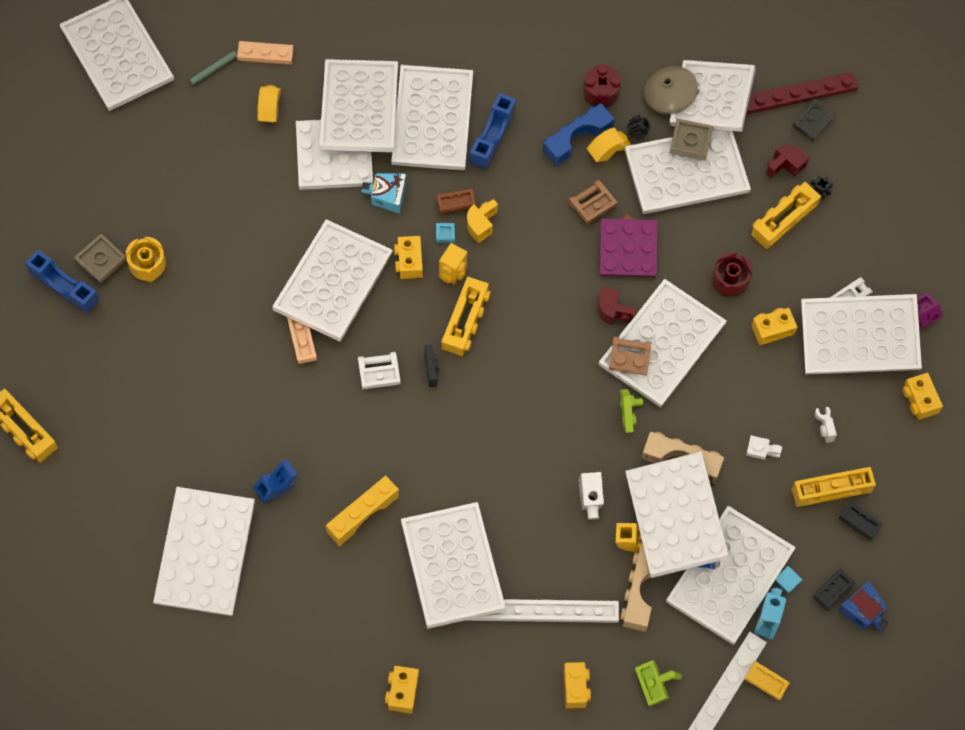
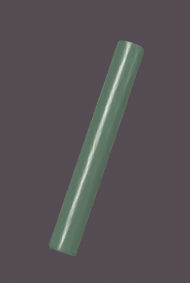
M232 51L189 79L191 85H195L237 57L236 52Z

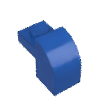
M288 459L280 462L274 472L261 476L253 488L263 503L289 491L295 485L293 480L298 474Z

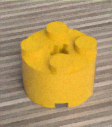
M144 237V239L132 241L127 247L126 260L129 270L134 277L152 282L164 272L166 258L159 241L151 237Z

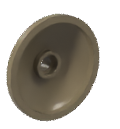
M668 66L659 69L649 77L644 86V98L647 105L653 111L661 114H674L683 111L692 104L698 92V84L693 73L680 66Z

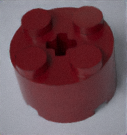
M603 63L591 68L587 72L583 91L584 97L590 105L596 107L602 104L605 107H610L618 100L621 87V77L618 72Z
M730 252L722 255L716 262L712 274L714 287L725 297L740 295L748 288L752 276V265L745 256L742 257L737 255V253Z

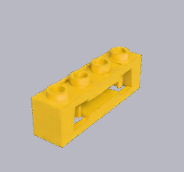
M806 182L801 186H795L788 197L784 196L778 202L777 207H771L762 220L759 218L754 222L751 235L763 247L768 249L819 204L821 196ZM796 202L795 206L797 208L781 221L776 229L777 225L775 222L792 208L793 203Z
M467 276L442 339V350L462 357L465 350L469 351L472 342L470 337L472 334L475 335L478 328L477 319L482 318L484 313V301L488 302L491 291H488L489 283ZM468 297V303L473 304V307L465 324L464 336L462 338V330L458 329V326L466 309Z
M3 389L0 392V426L7 434L11 432L14 435L13 440L20 447L23 445L27 449L25 452L32 460L36 458L41 463L58 448L56 442L6 389ZM12 408L17 417L34 434L31 437L34 445L30 443L28 436L10 418L14 414Z
M871 467L795 481L792 493L796 507L872 493L876 483Z

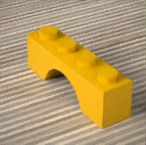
M384 476L326 524L327 534L340 547L355 534L358 527L370 515L378 510L385 509L399 497V489L387 476Z

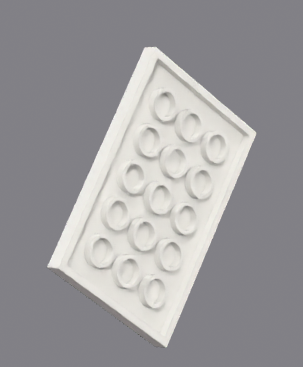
M110 0L59 24L108 111L174 80L173 74L128 0Z
M325 59L320 150L394 152L398 61Z
M401 65L392 165L465 170L473 70Z
M712 129L706 161L669 153L673 137L625 146L624 148L643 214L750 193L751 188L733 131Z
M325 220L272 306L273 311L335 340L341 341L393 254V250L329 220Z
M664 279L619 336V339L644 343L646 341L652 342L647 376L609 370L612 346L599 361L598 365L661 408L727 321ZM618 346V351L644 354V350Z
M917 294L801 299L805 375L922 369Z
M702 452L626 471L651 578L729 559Z
M182 487L176 488L153 601L154 604L233 617L255 499Z
M478 502L401 519L427 629L506 611Z
M727 506L719 520L729 559L717 561L714 570L700 567L686 569L667 598L666 603L734 645L796 547L730 506Z

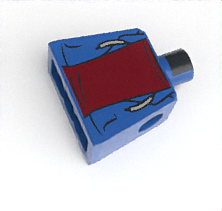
M869 581L844 602L838 610L863 630H866L873 624L881 632L889 624L881 616L886 611L887 606Z

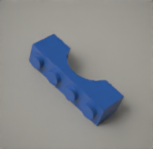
M501 93L498 94L482 135L479 138L477 137L471 149L470 163L484 169L488 168L515 112L516 99Z
M602 104L596 107L593 106L583 116L576 117L570 125H565L555 135L548 136L543 143V152L555 166H558L571 157L572 147L570 143L576 136L584 133L599 136L604 131L614 127L615 118Z
M38 249L25 263L31 275L86 314L99 301L96 290L82 280L76 281L66 275L51 258Z

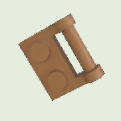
M600 180L593 182L592 186L575 197L571 196L568 198L570 206L577 211L587 225L616 207L618 203ZM596 191L600 192L582 205L579 203Z
M614 336L609 370L647 376L652 342L646 341L644 343L624 340ZM618 346L644 350V354L618 351Z

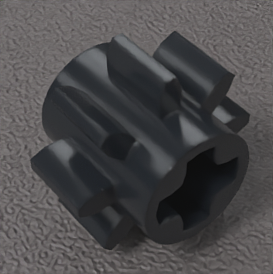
M636 115L629 120L630 123L627 124V129L631 136H637V139H640L648 134L650 124L647 118H641L640 115Z
M818 175L817 180L812 179L811 187L823 200L826 194L831 195L833 183H829L828 177L825 178Z

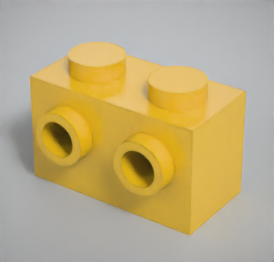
M420 236L398 237V244H394L395 255H399V261H395L396 273L400 272V279L423 278Z
M451 243L439 260V277L446 283L456 285L458 280L461 281L466 274L467 251Z
M778 308L769 314L761 313L755 316L751 325L759 346L793 336L797 330V325L790 308Z
M925 373L906 380L903 386V393L911 403L910 409L913 415H916L917 419L920 420L939 414L943 405L929 374Z
M585 662L565 663L563 669L565 708H586L587 701H591L590 688H586V681L590 679L589 669H585Z
M394 666V672L390 671L388 684H391V690L386 692L385 697L388 710L413 713L419 669Z

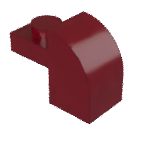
M781 146L776 149L774 157L767 164L766 175L772 179L779 171L785 168L795 177L808 165L810 157L796 146Z
M601 287L597 307L601 319L610 325H613L614 318L621 322H631L636 308L617 304L620 290Z

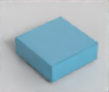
M436 223V243H455V223Z
M788 566L777 576L774 582L784 592L789 594L802 582V579Z

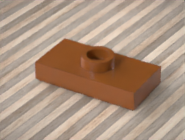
M472 188L436 195L440 214L470 209L472 205L476 206Z

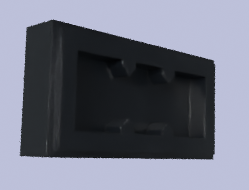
M432 344L424 346L428 382L430 387H437L436 371H439L438 359H434Z
M851 501L839 516L840 520L869 540L874 538L883 523Z
M839 569L813 595V598L828 611L855 582L844 571Z

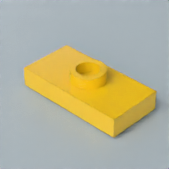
M756 661L753 662L744 678L777 700L781 699L790 683Z

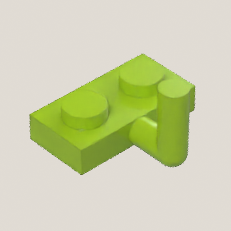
M628 389L620 390L623 427L626 433L634 432L633 425H636L635 413L632 414V407L643 406V399H634V395H631Z
M654 660L635 668L649 706L669 699L664 682L671 679L681 680L682 678L681 673L672 670L660 675Z

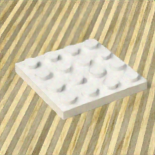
M684 60L682 67L691 71L695 76L698 92L689 107L678 113L671 114L670 125L675 126L678 118L712 125V129L742 132L756 70L755 65Z
M321 120L296 121L299 190L362 187L363 182L373 183L371 152L320 150Z

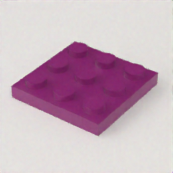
M601 219L600 275L656 277L657 220Z

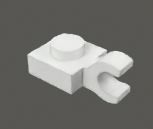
M819 408L816 409L815 417L822 422L820 426L821 436L825 437L826 443L834 442L837 434L833 419L830 417V408H825V415L820 414Z
M751 435L746 456L763 460L766 459V455L780 458L782 446L769 445V439Z

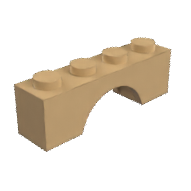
M650 432L641 459L658 463L671 457H682L702 452L709 482L715 484L724 457L715 451L708 452L702 450L700 446L685 444L680 439L667 438L660 432Z
M640 546L639 553L635 552L632 564H636L635 571L631 570L628 582L632 583L631 590L627 589L624 601H628L627 608H622L620 619L624 620L622 627L646 632L651 607L643 601L640 595V586L645 580L651 578L644 547Z

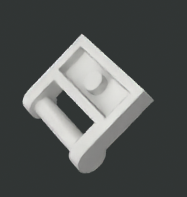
M390 352L389 355L364 358V356L358 357L362 390L401 384L396 352ZM391 362L392 364L386 366L365 368V365Z

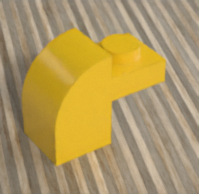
M273 85L260 87L258 121H277L281 88H276Z
M611 128L597 136L586 149L596 162L608 161L616 151H622L625 146H630L631 144L624 133L621 131L617 132L615 128Z
M494 199L483 203L479 209L472 205L468 211L467 230L477 243L483 241L493 232V225L488 219L498 212V204Z
M617 523L616 544L620 549L639 552L640 546L644 547L640 530L636 523Z

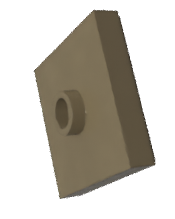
M677 118L669 153L706 161L713 126Z
M102 233L74 257V261L99 284L127 261L126 256Z

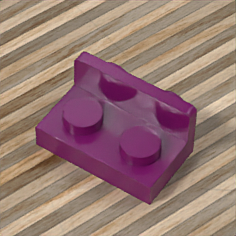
M928 292L917 298L919 330L943 316L938 302Z

